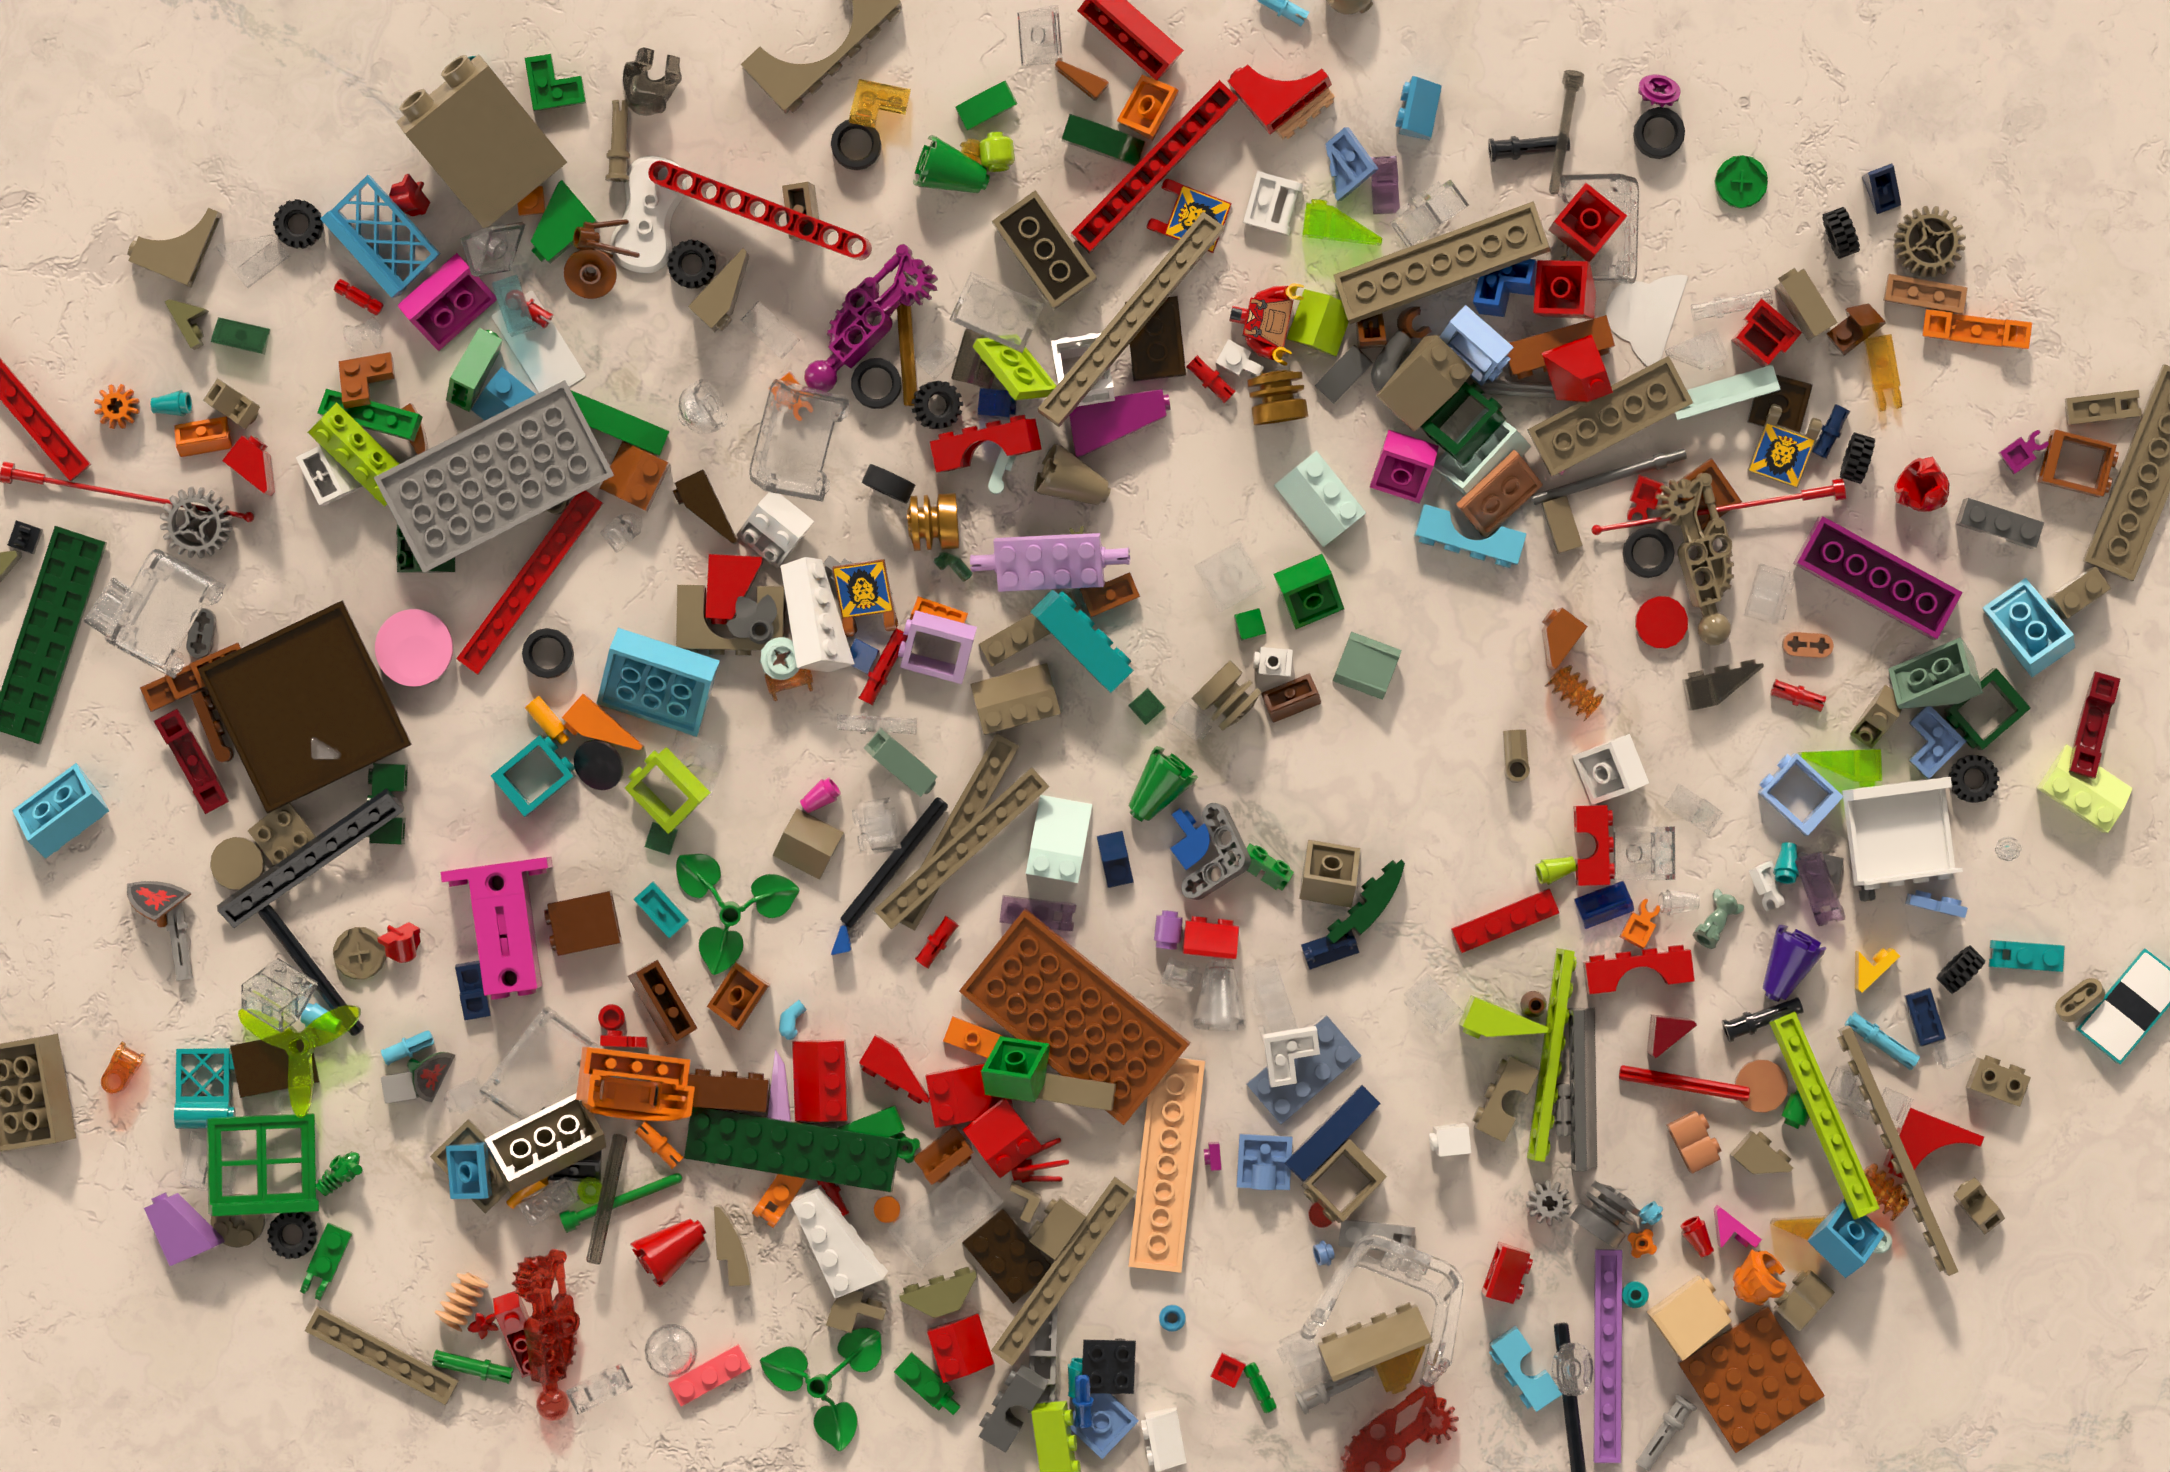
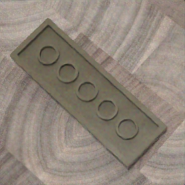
M1669 356L1611 386L1613 393L1589 402H1579L1527 429L1551 477L1693 403Z

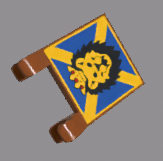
M885 559L833 566L832 569L846 637H853L857 633V624L854 617L883 613L885 630H896L898 619L894 610Z

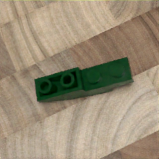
M1402 859L1398 863L1392 860L1381 869L1384 874L1376 880L1374 877H1371L1361 886L1364 891L1360 893V897L1365 901V904L1362 905L1358 902L1347 911L1350 916L1342 922L1338 919L1327 928L1330 933L1326 938L1331 944L1337 942L1352 928L1360 936L1381 915L1393 897L1402 877L1405 865Z

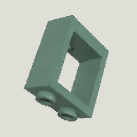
M882 728L877 731L864 747L875 760L920 797L924 793L928 794L934 788L935 780L938 776Z

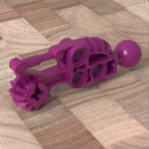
M900 244L896 248V253L873 278H865L856 288L851 289L846 294L845 301L841 304L843 307L841 310H836L837 315L834 320H830L831 328L827 330V335L831 339L828 347L833 354L826 361L816 360L810 363L805 370V383L813 392L826 393L832 390L837 383V371L844 364L852 369L891 330L893 325L891 315L902 303L906 306H911L916 302L920 306L923 305L924 297L932 300V296L929 294L930 291H938L937 287L933 285L938 280L937 276L932 274L933 268L929 265L925 266L923 260L914 259L912 257V250L908 246ZM898 266L893 285L879 297V282ZM905 272L916 280L918 284L915 287L913 281L905 275ZM864 297V304L856 308L857 301ZM881 315V322L873 326L874 319ZM863 334L862 341L855 345L854 340L856 336Z

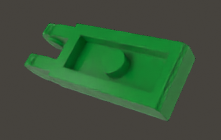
M329 1222L327 1223L307 1268V1275L300 1289L301 1293L306 1294L310 1289L313 1277L317 1276L323 1280L315 1293V1299L321 1301L329 1282H332L353 1234L352 1232Z

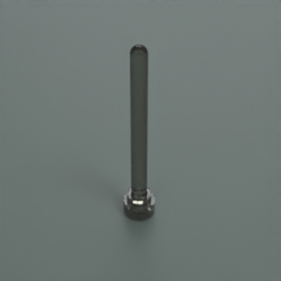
M1566 70L1563 73L1562 83L1566 93L1549 185V192L1552 195L1558 194L1560 190L1576 91H1579L1584 82L1585 75L1575 70Z

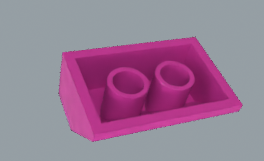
M456 253L397 306L422 335L440 351L498 298L461 256Z

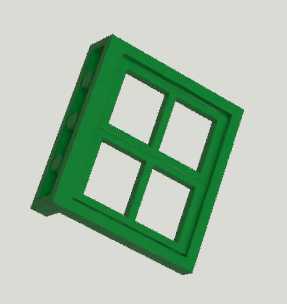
M314 1113L206 1118L208 1214L211 1216L319 1211V1200L316 1199ZM300 1128L301 1157L267 1159L266 1129ZM256 1130V1159L222 1161L221 1131ZM301 1163L302 1192L267 1194V1164ZM256 1165L257 1194L222 1196V1166Z

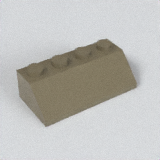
M576 1094L485 1139L496 1168L511 1195L606 1148L604 1132L593 1113L584 1107L582 1100H576Z

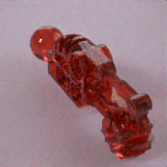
M557 1249L550 1250L549 1254L545 1257L541 1255L525 1257L523 1262L517 1263L518 1271L512 1273L516 1279L511 1283L516 1287L515 1293L518 1296L524 1298L526 1302L532 1303V1316L526 1320L524 1325L531 1381L541 1383L543 1391L537 1397L536 1408L539 1415L549 1421L560 1420L569 1409L570 1402L568 1396L558 1388L557 1382L567 1378V1367L573 1365L574 1361L572 1358L577 1352L574 1350L577 1344V1338L574 1335L577 1334L580 1325L579 1315L574 1309L573 1297L568 1295L566 1291L564 1262L567 1259V1255L564 1251ZM555 1279L558 1284L559 1293L552 1300L551 1290Z
M1423 1381L1420 1387L1405 1397L1406 1399L1394 1408L1384 1410L1362 1427L1357 1436L1353 1435L1351 1437L1353 1440L1349 1446L1345 1445V1453L1340 1458L1344 1465L1342 1471L1365 1472L1366 1464L1374 1461L1379 1464L1378 1472H1390L1404 1461L1406 1457L1405 1448L1418 1438L1425 1443H1429L1433 1435H1435L1436 1443L1440 1444V1435L1443 1434L1447 1440H1450L1451 1437L1446 1431L1448 1429L1453 1432L1457 1431V1427L1450 1425V1422L1459 1421L1458 1416H1448L1455 1411V1408L1451 1406L1444 1411L1447 1404L1446 1399L1436 1397L1435 1387L1431 1381ZM1424 1397L1415 1420L1395 1433L1397 1415ZM1426 1407H1428L1431 1413L1436 1417H1443L1440 1420V1423L1442 1424L1440 1427H1437L1436 1425H1429L1432 1422V1419L1430 1418V1414L1425 1409ZM1375 1424H1381L1385 1428V1433L1380 1438H1374L1370 1434L1371 1427ZM1390 1446H1398L1401 1450L1400 1456L1395 1460L1388 1459L1386 1456V1451Z

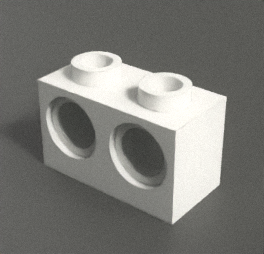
M1465 1123L1433 1126L1434 1133H1429L1430 1148L1432 1151H1436L1439 1157L1471 1153L1469 1127Z

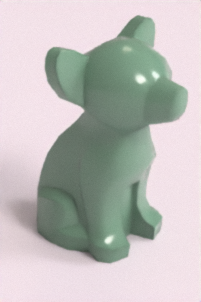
M1719 889L1713 892V900L1716 903L1717 909L1706 918L1704 924H1699L1693 932L1694 939L1709 949L1716 948V944L1720 939L1719 935L1726 925L1727 916L1731 914L1737 915L1744 909L1743 905L1737 903L1735 897L1729 894H1722Z

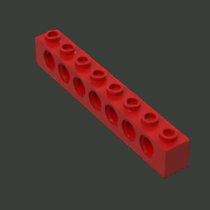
M1219 80L1071 232V236L1090 254L1238 102L1239 98Z

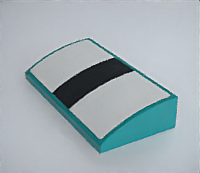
M2144 948L2107 991L2104 999L2092 1009L2076 1030L2115 1063L2121 1064L2170 1006V967Z

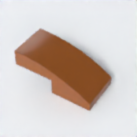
M411 403L401 408L418 414L416 408ZM422 421L415 441H409L417 454L428 450L427 437Z

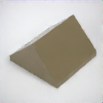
M797 808L785 828L773 856L820 880L844 832Z

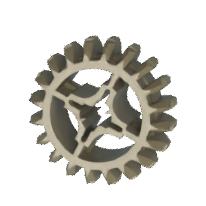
M1928 206L1922 208V215L1917 208L1912 210L1914 219L1906 214L1903 218L1908 225L1899 223L1897 227L1903 233L1894 234V238L1900 239L1901 242L1895 243L1893 248H1902V252L1896 255L1897 259L1905 256L1907 260L1902 263V266L1905 268L1911 263L1913 266L1910 273L1912 274L1916 273L1918 268H1920V277H1925L1928 270L1931 278L1937 276V269L1942 275L1946 274L1947 269L1945 265L1950 269H1954L1956 265L1952 259L1956 261L1962 259V256L1956 250H1965V246L1958 244V241L1965 240L1966 236L1957 235V232L1963 229V226H1953L1952 223L1957 220L1956 216L1949 220L1946 219L1949 214L1948 210H1944L1941 215H1938V206L1933 207L1931 214ZM1925 221H1934L1943 226L1945 230L1934 232L1929 225H1926ZM1917 224L1919 240L1916 244L1910 246L1909 236L1911 230ZM1926 235H1929V238L1941 237L1932 244V248H1930V245L1918 247L1927 240ZM1949 237V251L1942 260L1940 243ZM1926 252L1930 259L1933 258L1935 263L1923 262L1914 253Z

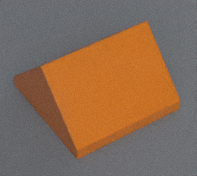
M1141 75L1117 122L1153 141L1179 90Z

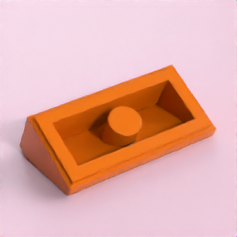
M227 416L174 425L176 448L180 457L232 448Z

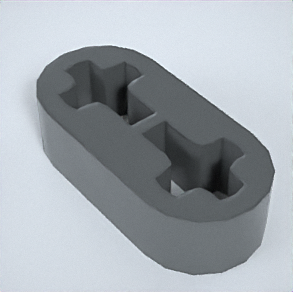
M207 608L195 610L190 618L186 649L195 658H204L212 650L216 616ZM203 612H205L206 617L210 618V623H206L203 632H200L201 623L197 622V616L201 617ZM199 634L203 635L202 644L206 645V649L201 650L200 654H197V650L192 648V645L198 642Z

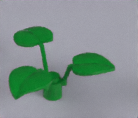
M707 854L680 855L677 858L676 874L684 892L692 897L702 898L709 889L721 907L720 920L725 925L724 929L717 926L710 927L702 933L699 939L700 954L712 975L719 974L731 967L743 951L742 935L737 931H728L730 926H734L740 921L741 912H744L750 905L756 902L757 911L761 915L768 918L780 917L790 909L800 892L799 887L790 879L781 875L765 874L758 877L751 885L754 898H751L742 906L733 901L724 903L716 889L712 886L719 881L721 876L720 866L713 857Z
M872 1328L854 1329L852 1333L848 1332L840 1339L837 1350L845 1360L828 1375L818 1374L810 1378L809 1374L805 1373L808 1367L807 1357L800 1349L792 1346L779 1348L760 1359L764 1373L778 1388L785 1391H796L801 1388L803 1378H805L808 1393L812 1397L821 1398L822 1401L830 1404V1406L825 1405L818 1409L813 1423L817 1434L837 1451H842L853 1439L857 1429L858 1417L850 1403L840 1402L835 1405V1402L827 1396V1393L832 1388L831 1378L848 1363L857 1372H868L877 1366L882 1355L881 1333Z

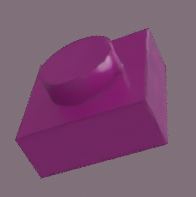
M1208 1142L1209 1149H1204L1205 1165H1210L1211 1171L1222 1170L1219 1142Z

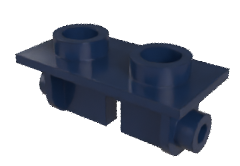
M1352 929L1334 944H1331L1326 936L1301 944L1309 970L1360 953Z

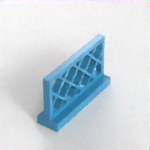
M367 175L331 211H328L320 218L391 298L400 296L406 290V287L441 254L370 175ZM367 184L374 190V202L361 201V190ZM346 204H356V220L347 219L340 210ZM361 205H374V221L361 220ZM379 206H388L392 210V221H379ZM361 224H374V239H365L361 235ZM379 224L392 225V240H379ZM397 225L407 226L410 230V241H397ZM379 243L392 244V259H383L379 255ZM397 244L410 245V260L397 259ZM415 245H424L431 255L424 261L415 260ZM397 263L410 264V275L404 281L397 275Z

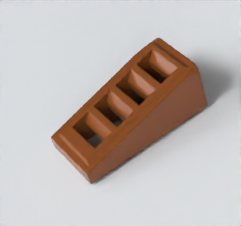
M1058 60L1055 63V70L1094 101L1100 97L1109 85L1107 80L1066 62Z

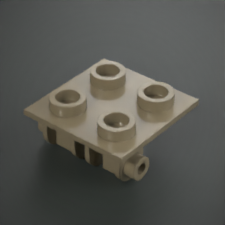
M291 803L270 812L247 830L274 866L316 837Z

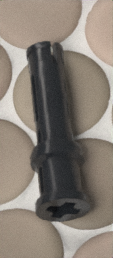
M1568 134L1519 139L1516 136H1511L1507 140L1494 141L1493 138L1488 139L1490 162L1503 158L1518 160L1521 155L1570 151Z
M1795 997V999L1753 1014L1744 1012L1741 1017L1730 1021L1722 1020V1026L1728 1041L1733 1042L1734 1038L1748 1033L1750 1035L1755 1034L1758 1028L1769 1025L1771 1021L1793 1012L1799 1014L1804 1011L1800 999Z

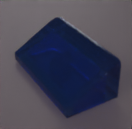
M1624 881L1574 899L1585 929L1634 911L1633 901Z

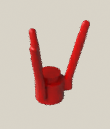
M1056 1138L1043 1144L1031 1156L1060 1143L1061 1138ZM1025 1159L1011 1170L1013 1180H1021L1022 1183L1031 1181L1061 1182L1063 1178L1060 1176L1030 1175H1034L1036 1170L1068 1165L1069 1160L1033 1165L1032 1159Z

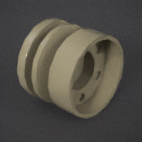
M1231 660L1191 698L1203 711L1212 705L1217 708L1210 718L1212 721L1216 720L1221 714L1226 717L1218 725L1222 731L1237 723L1247 714L1262 693L1258 688L1250 695L1245 692L1252 684L1250 680L1241 686L1236 683L1242 671Z

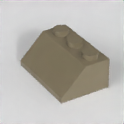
M1047 663L970 684L984 735L1061 714Z

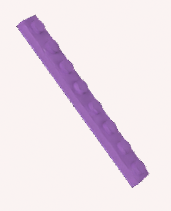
M1595 1249L1593 1462L1621 1463L1622 1250Z

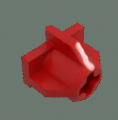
M405 174L402 182L392 184L389 197L409 216L426 214L431 203L422 191L424 182L416 183L410 174Z
M410 922L398 928L389 925L387 927L388 933L377 938L378 943L385 946L386 956L399 963L412 961L416 957V950L421 942L420 928Z

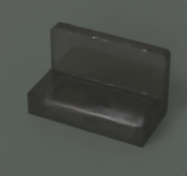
M966 328L951 379L991 390L995 375L980 358L973 345L976 339L998 336Z

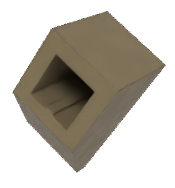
M1884 685L1872 699L1850 732L1851 736L1871 749L1897 720L1902 711L1897 706L1893 689Z
M1750 1131L1730 1153L1736 1161L1752 1174L1791 1172L1793 1169L1789 1164L1792 1159L1781 1149L1775 1152L1769 1146L1772 1141L1760 1131L1757 1135Z

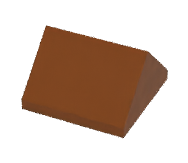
M735 962L707 1007L740 1031L770 984Z

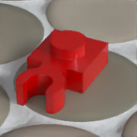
M1638 475L1629 498L1630 501L1636 504L1628 510L1627 519L1631 521L1633 514L1637 512L1642 514L1640 520L1648 519L1647 507L1655 510L1658 503L1655 496L1661 495L1660 487L1664 484Z
M607 1030V1036H600V1046L647 1047V1037L623 1036V1031Z

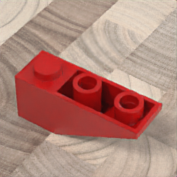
M875 1034L859 1061V1064L863 1065L861 1070L874 1078L877 1074L886 1079L884 1084L896 1091L901 1087L909 1092L907 1097L918 1104H921L922 1101L928 1103L930 1100L929 1095L899 1047Z
M516 1290L493 1298L495 1317L521 1377L524 1378L547 1370L519 1291Z

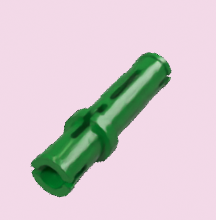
M436 1349L433 1357L434 1360L432 1361V1366L434 1367L437 1366L479 1376L484 1381L491 1379L510 1384L513 1376L511 1374L514 1372L513 1367L493 1364L488 1359L481 1361L439 1351L438 1349Z

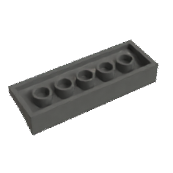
M1568 1008L1571 1168L1575 1171H1587L1589 1168L1597 1167L1595 1008Z

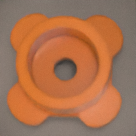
M1644 1229L1643 1232L1638 1233L1631 1232L1628 1235L1627 1240L1631 1243V1255L1633 1257L1640 1258L1643 1254L1649 1253L1653 1255L1656 1252L1657 1247L1653 1244V1232L1650 1229ZM1641 1241L1645 1243L1643 1246H1640Z

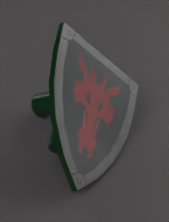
M438 1052L421 1062L414 1058L408 1061L407 1067L412 1073V1083L418 1097L425 1101L433 1102L455 1054Z

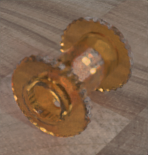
M800 668L793 677L786 680L772 679L767 673L764 674L769 694L772 695L774 701H778L777 692L807 684L809 691H813L812 683L814 682L811 670Z

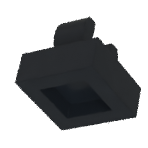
M16 520L7 545L35 554L43 529Z

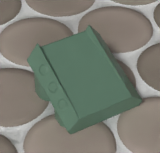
M1351 632L1332 681L1383 700L1402 650Z

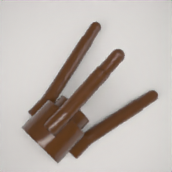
M627 219L597 223L584 222L583 227L575 229L573 245L577 249H597L607 254L611 259L613 254L606 251L635 258L640 256L637 252L599 243L600 235L594 230L597 228L627 225L629 223Z

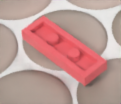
M737 1344L670 1381L668 1384L680 1406H683L751 1368V1365L740 1345Z

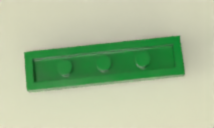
M326 389L317 413L323 416L336 402L344 409L342 393ZM371 401V404L344 409L362 428L413 442L423 418L420 414Z

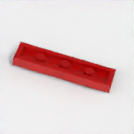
M1548 888L1453 927L1451 930L1460 952L1464 953L1557 915L1560 912L1551 890Z

